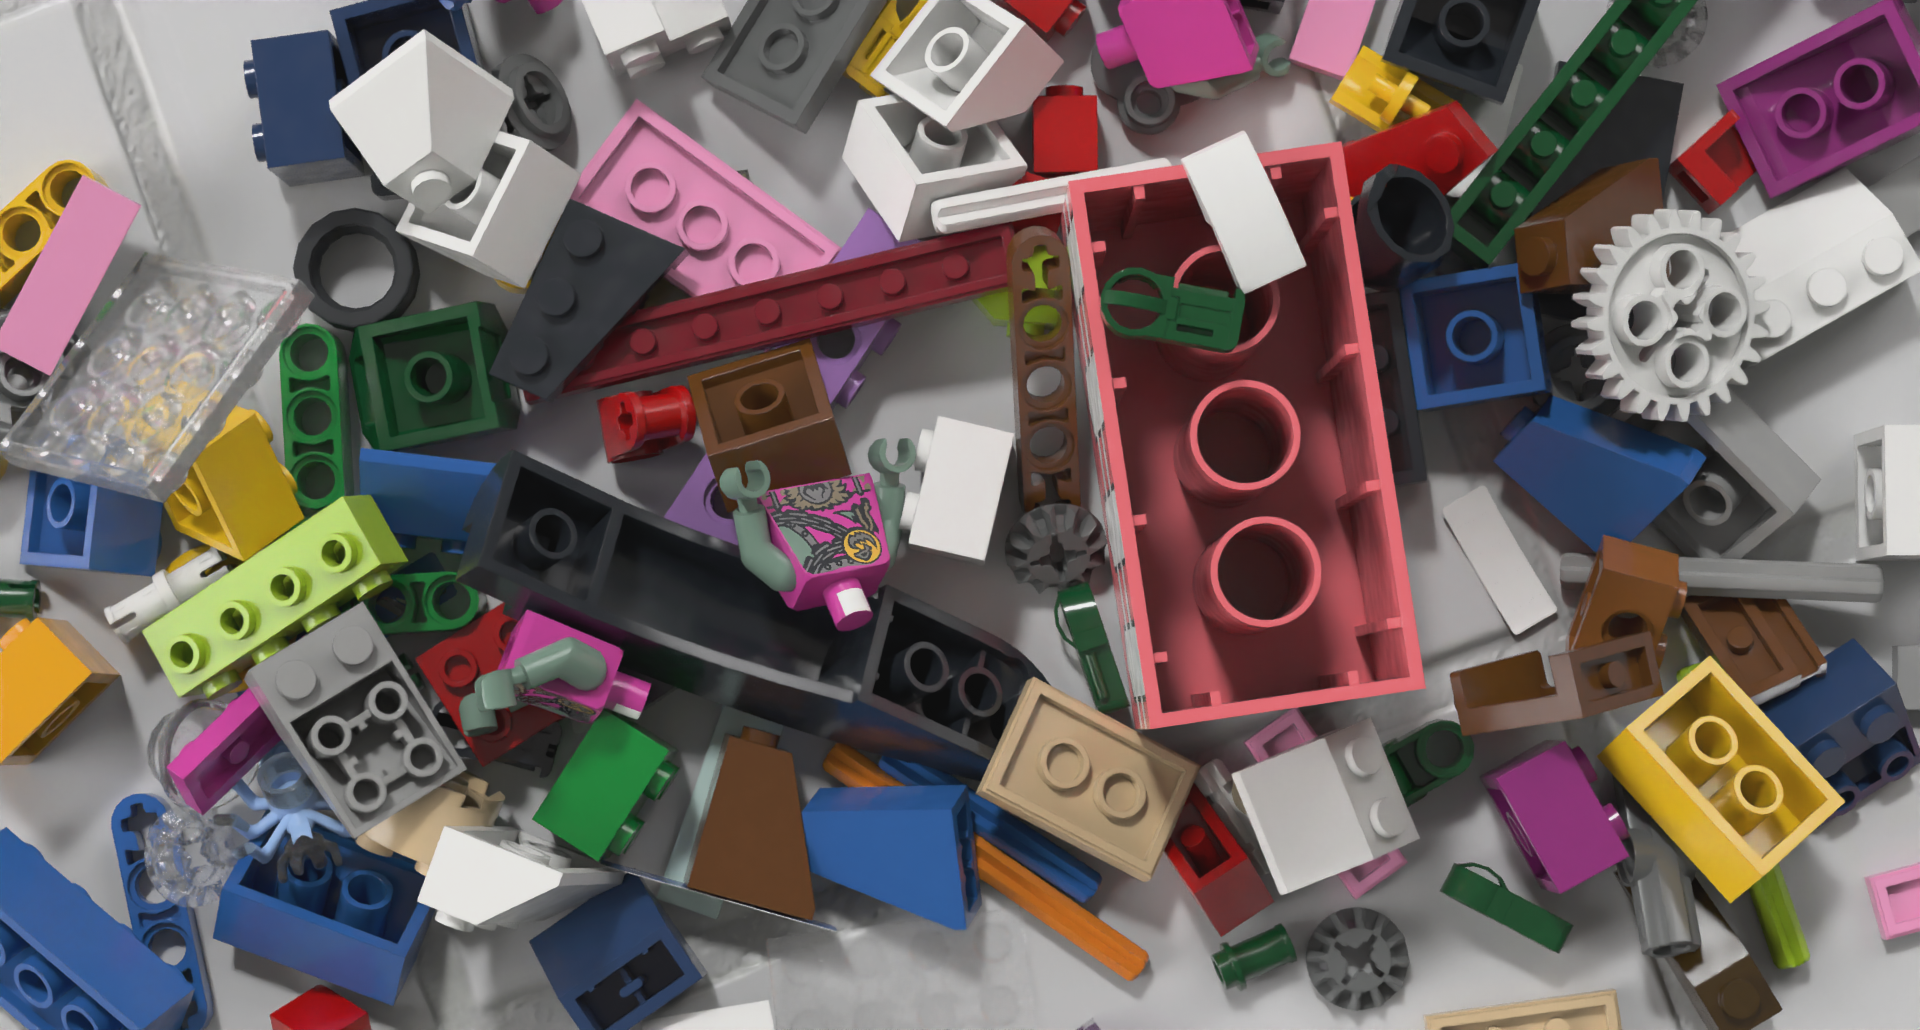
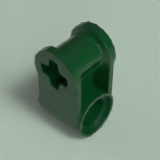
M1435 719L1426 722L1400 738H1393L1382 744L1407 808L1424 798L1431 790L1463 773L1470 766L1474 758L1475 746L1471 735L1462 736L1460 724L1450 720ZM1448 730L1458 738L1460 744L1459 754L1450 765L1443 767L1435 766L1427 757L1426 743L1435 732Z

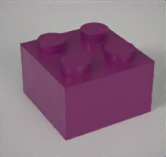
M1545 740L1479 776L1541 889L1562 894L1629 857L1621 842L1629 838L1628 830L1611 803L1603 806L1597 799L1590 786L1592 782L1598 779L1588 757L1579 746L1571 749L1565 740Z

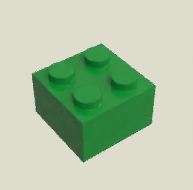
M603 708L601 714L589 729L532 820L597 862L610 858L612 853L620 856L622 853L625 855L646 823L637 817L639 811L648 798L654 802L657 799L661 800L677 776L680 767L672 763V760L679 750L627 716Z

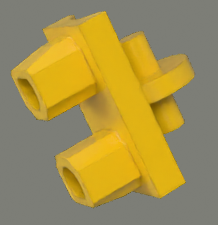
M1363 45L1329 103L1379 132L1391 125L1455 100L1422 81L1410 71L1407 72L1406 70L1381 62V55Z

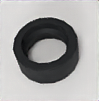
M359 208L331 212L312 224L298 243L293 264L297 291L310 311L337 329L354 332V329L359 326L400 318L416 297L421 275L415 248L407 237L395 231L397 225L377 212ZM360 233L373 236L385 244L392 255L395 272L392 285L382 299L371 306L351 308L342 306L329 297L322 286L319 270L322 257L332 243L343 236Z

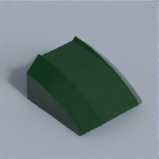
M473 301L359 326L354 329L349 362L362 434L373 449L399 451L517 429L521 403L518 399L516 387L489 374L508 333V329L495 304Z

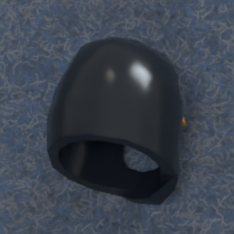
M1389 164L1364 182L1360 195L1350 197L1364 287L1381 292L1402 289L1437 268L1449 253L1455 226L1448 200L1437 185L1421 172L1398 164Z

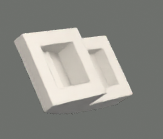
M1245 131L1238 132L1180 159L1204 218L1213 228L1238 289L1246 294L1307 266L1277 195Z

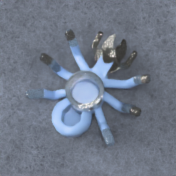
M283 740L279 741L259 761L257 781L264 798L257 796L242 779L232 787L250 809L255 811L270 810V813L256 824H248L236 814H216L213 816V822L216 826H230L249 840L258 838L278 824L263 848L258 847L252 842H246L232 850V855L236 859L240 860L246 856H252L262 864L268 863L273 858L286 833L291 834L290 840L284 847L285 852L277 861L280 883H286L288 881L287 867L289 863L295 875H302L304 873V862L307 859L312 860L316 869H322L328 862L324 851L332 854L336 866L343 864L337 843L324 839L322 834L312 831L315 824L342 837H351V835L340 821L317 812V810L332 809L326 800L321 797V793Z

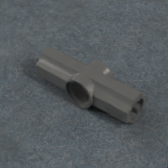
M1612 774L1618 813L1629 833V838L1621 841L1629 857L1616 863V867L1622 884L1626 887H1631L1642 954L1650 955L1652 958H1666L1695 952L1702 946L1691 885L1695 878L1697 866Z

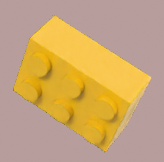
M1711 656L1707 657L1628 725L1596 756L1729 903H1732L1765 876L1845 803V800Z

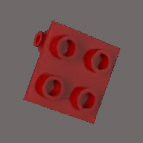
M504 602L415 658L482 767L490 764L554 722H559L566 718L565 716L530 704L510 713L508 708L495 710L498 723L496 731L475 737L465 736L459 713L460 703L465 696L475 693L474 685L480 676L498 669L510 634L518 623L517 620L502 614L505 606Z

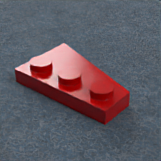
M1457 100L1391 125L1382 131L1356 141L1352 140L1342 144L1350 197L1360 195L1364 182L1389 164H1398L1421 172L1434 182L1445 196L1498 151L1496 146Z

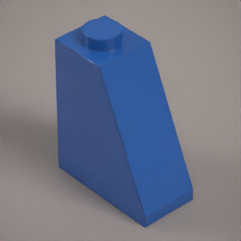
M1551 395L1535 412L1525 405L1500 432V435L1508 442L1493 462L1597 553L1603 535L1631 542L1690 485L1707 457L1696 448Z
M968 785L819 788L801 811L810 872L953 930L968 929L982 906Z

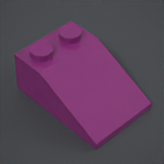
M1882 0L1716 85L1728 111L1733 109L1741 117L1735 123V126L1770 199L1776 198L1920 133V35L1903 0Z

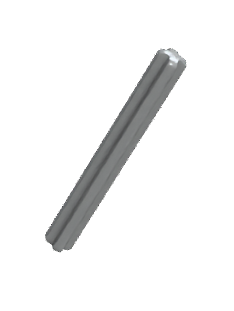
M1569 552L1563 554L1560 561L1561 588L1583 591L1596 554ZM1679 557V580L1687 582L1686 595L1877 603L1881 601L1884 592L1883 568L1877 564Z

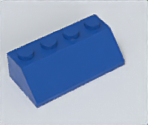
M7 827L0 831V1006L28 1030H178L183 1023L195 987L186 981L181 971L175 966L165 963L139 941L131 928L125 924L118 923L91 899L84 888L76 883H71L44 859L36 847L23 842Z

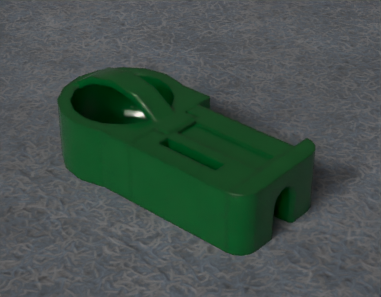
M1126 268L1115 273L1105 283L1099 299L1100 315L1105 326L1117 336L1127 340L1147 339L1218 353H1230L1237 346L1245 306V294L1240 289H1236L1234 298H1229V292L1183 283H1179L1178 288H1174L1175 277L1155 274L1144 268ZM1128 280H1140L1148 283L1154 290H1157L1160 298L1111 289L1117 283L1121 284ZM1108 304L1134 307L1160 314L1151 325L1141 329H1129L1119 325L1112 318Z
M1088 582L1057 591V599L1054 606L1055 625L1063 640L1076 650L1095 709L1106 715L1130 707L1100 613ZM1059 604L1061 605L1072 641L1066 637L1059 624Z
M1454 863L1440 889V892L1557 954H1560L1574 927L1571 923L1508 890L1501 876L1490 867L1477 863ZM1474 866L1486 870L1497 879L1499 885L1465 867Z

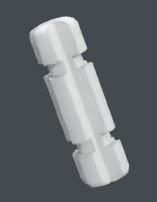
M1217 758L1212 759L1200 767L1194 783L1204 797L1209 795L1213 801L1210 804L1240 847H1243L1258 875L1264 876L1271 871L1248 815L1242 813L1233 801V785L1230 782L1233 779L1232 775L1223 761Z

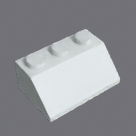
M1846 167L1731 231L1741 235L1735 252H1751L1756 255L1754 262L1746 270L1747 275L1765 277L1766 280L1759 289L1753 292L1754 301H1763L1770 304L1769 310L1755 315L1754 324L1765 328L1768 331V336L1752 338L1750 347L1761 357L1760 362L1920 272V260L1893 213ZM1711 302L1708 313L1712 317L1713 307ZM1743 361L1740 367L1742 370H1745L1759 362Z
M444 826L417 902L437 909L435 920L457 930L473 932L474 926L495 931L497 925L518 929L520 922L544 921L622 884L626 872L602 866L600 861L597 862L591 857L513 826Z

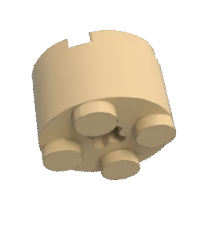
M465 770L358 836L356 843L363 849L377 855L391 857L393 852H397L416 860L415 870L426 876L444 826L493 827L504 803L505 795L499 791L490 797L486 796L485 794L490 783Z

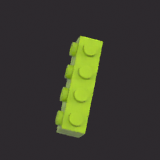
M371 495L342 496L142 630V633L178 698L205 694L207 700H213L238 687L242 683L239 673L254 663L257 665L290 645L289 640L304 630L309 634L340 616L342 613L339 607L354 597H357L358 601H363L388 588L393 583L389 574L409 561Z

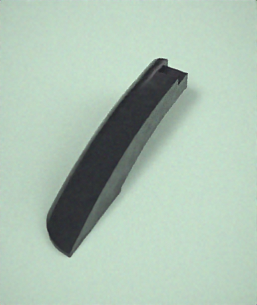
M513 449L497 462L482 483L462 528L463 531L469 533L455 581L504 602L505 606L502 614L519 621L526 610L535 612L619 647L624 651L619 665L640 674L774 723L903 762L918 763L945 773L981 781L1027 680L1035 677L1050 685L1039 669L1023 653L1008 642L887 584L880 588L878 587L876 593L867 597L873 612V617L868 623L854 630L839 631L834 624L827 605L799 611L789 608L779 591H774L744 566L741 561L738 545L688 528L634 506Z

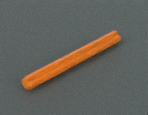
M836 743L823 760L822 767L824 771L847 787L905 786L884 772L877 764L848 745ZM973 832L980 879L1127 981H1134L1140 975L1149 960V955L1144 949Z

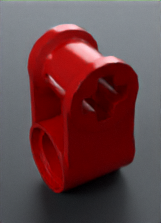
M684 385L669 386L654 393L652 390L620 392L619 394L607 396L596 401L608 464L625 463L662 455L664 450L689 442L696 430V411L693 398Z

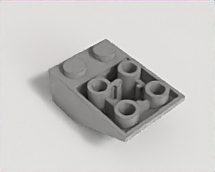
M361 602L252 667L244 678L280 738L353 839L467 770L364 602Z

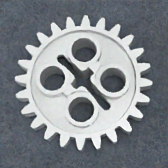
M1655 209L1654 214L1632 215L1631 226H1614L1610 229L1615 246L1595 244L1593 247L1596 257L1601 262L1600 267L1581 268V275L1592 285L1590 292L1573 294L1572 299L1586 306L1587 310L1586 316L1571 321V327L1587 330L1588 339L1582 342L1575 351L1576 354L1594 355L1596 360L1588 368L1585 375L1589 379H1607L1600 395L1607 399L1621 400V411L1641 414L1642 419L1664 421L1665 419L1686 422L1689 415L1708 416L1710 415V402L1728 404L1731 401L1727 384L1746 385L1748 383V379L1740 367L1742 362H1760L1761 357L1750 347L1752 338L1768 336V331L1762 326L1754 324L1755 315L1769 310L1770 304L1763 301H1754L1753 292L1759 289L1766 280L1765 277L1747 275L1746 270L1752 265L1756 255L1751 252H1735L1741 235L1736 232H1721V219L1701 218L1700 211L1678 210L1677 212V209ZM1670 259L1671 274L1669 279H1667L1666 266ZM1712 302L1713 312L1709 320L1708 309ZM1633 309L1634 324L1630 330L1628 319L1629 313ZM1675 351L1676 363L1672 372L1671 357Z

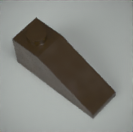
M1615 870L1613 872L1634 907L1631 887H1626L1622 884L1618 871ZM1695 877L1691 885L1702 946L1695 952H1688L1675 957H1666L1665 960L1708 1030H1751L1783 1009L1750 954Z

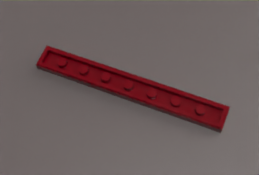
M1007 222L981 227L637 310L634 314L631 312L604 341V347L556 399L1008 291L1006 254L1008 244L1015 235L1013 223ZM523 391L525 402L529 405L547 402Z

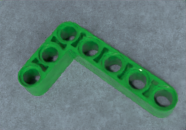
M309 323L295 326L288 331L281 341L279 351L285 468L290 472L297 484L298 492L294 496L305 517L290 528L288 532L342 496H355L346 350L337 336L319 325ZM323 339L328 349L326 362L318 370L304 371L299 362L301 348L310 340ZM326 402L332 415L331 423L321 434L308 435L302 424L305 410L313 403ZM328 465L334 473V487L326 497L317 500L313 499L308 494L305 486L306 477L316 466ZM457 572L390 575L393 583L386 588L395 587L405 596L406 609L399 620L387 624L377 615L376 601L382 592L363 601H358L357 597H354L342 605L341 613L343 614L364 602L384 636L459 631L483 616L486 612L487 597L486 594L455 581ZM459 583L465 586L469 592L471 599L470 607L462 617L450 620L441 612L439 605L440 595L449 585Z

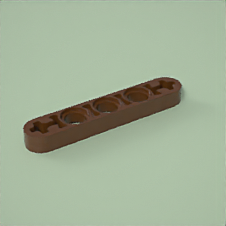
M1031 226L1022 229L1013 236L1008 244L1006 254L1018 494L1024 515L1041 507L1038 503L1045 500V481L1041 473L1052 474V483L1060 499H1065L1056 501L1055 504H1071L1081 507L1070 259L1066 247L1054 231L1042 226ZM1043 245L1048 255L1053 256V258L1043 260L1042 278L1048 289L1035 288V275L1029 264L1022 261V259H1028L1033 256L1034 246ZM1049 305L1055 308L1058 313L1055 327L1049 333L1041 336L1026 332L1023 325L1027 313L1036 306ZM1047 366L1059 370L1061 380L1054 392L1046 396H1035L1029 393L1027 390V380L1037 368ZM1046 427H1055L1061 430L1064 439L1062 446L1057 452L1049 456H1038L1032 453L1030 441L1037 431Z

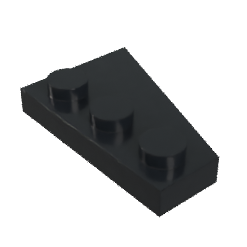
M569 199L489 374L496 379L552 403L604 347V341L631 312L634 314L650 297L648 293L671 268L675 270L690 253L681 246L573 199Z

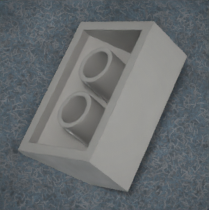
M1675 353L1671 357L1672 372L1676 363ZM1728 385L1731 401L1728 404L1710 402V415H1689L1686 422L1665 419L1664 421L1642 419L1641 414L1621 411L1620 404L1608 415L1609 417L1696 448L1707 457L1690 485L1652 521L1686 557L1741 559L1794 516L1822 480Z

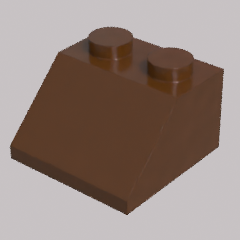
M810 338L687 376L707 456L727 513L738 508L737 500L730 499L723 494L720 488V477L727 468L737 467L741 473L742 484L746 488L748 477L745 472V464L748 461L758 460L767 466L771 479L767 491L839 479L852 474Z

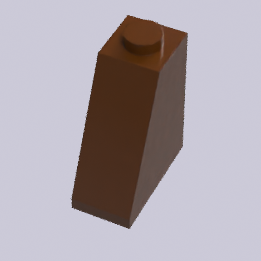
M1647 158L1600 168L1516 227L1514 233L1520 294H1575L1590 292L1592 284L1581 275L1580 270L1581 268L1600 267L1601 262L1593 250L1595 244L1615 246L1610 230L1612 227L1631 226L1632 215L1654 214L1655 209H1663L1659 159ZM1669 260L1666 266L1667 279L1670 277Z
M743 725L740 737L728 733L724 734L683 882L687 887L812 921L815 912V902L792 753L777 747L780 735Z

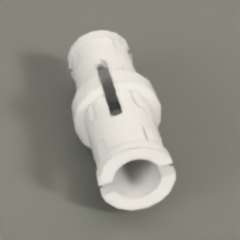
M210 547L208 551L171 573L164 569L152 576V584L113 606L109 605L104 608L105 616L110 625L117 623L132 613H136L134 619L113 630L117 637L124 644L131 642L134 637L142 633V630L232 571L234 568L229 564L208 576L205 574L208 569L227 559L225 553Z

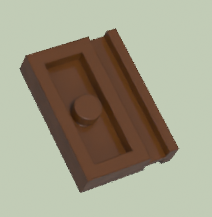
M1696 595L1686 597L1680 615L1707 657L1711 656L1757 706L1800 687L1801 681L1814 675L1817 678L1826 675L1828 662L1786 599Z

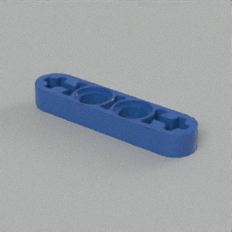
M153 793L133 794L122 799L115 807L111 817V829L132 930L137 935L139 941L151 951L154 937L163 929L175 930L183 936L186 943V952L183 959L174 966L181 973L191 969L193 981L188 982L195 987L190 1002H196L198 1013L188 1017L189 1028H182L181 1025L178 1030H204L210 1024L213 1016V999L175 815L170 804L164 798ZM142 803L146 813H157L159 818V825L149 828L151 848L165 844L167 856H149L134 863L132 850L140 851L146 850L141 831H130L128 819L137 816V805ZM152 866L164 868L170 873L173 880V889L170 896L161 903L148 901L139 889V880L142 873Z

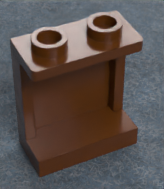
M1650 631L1629 634L1548 656L1555 686H1550L1547 682L1542 656L1538 650L1453 671L1450 674L1454 705L1458 713L1462 736L1582 719L1664 695Z

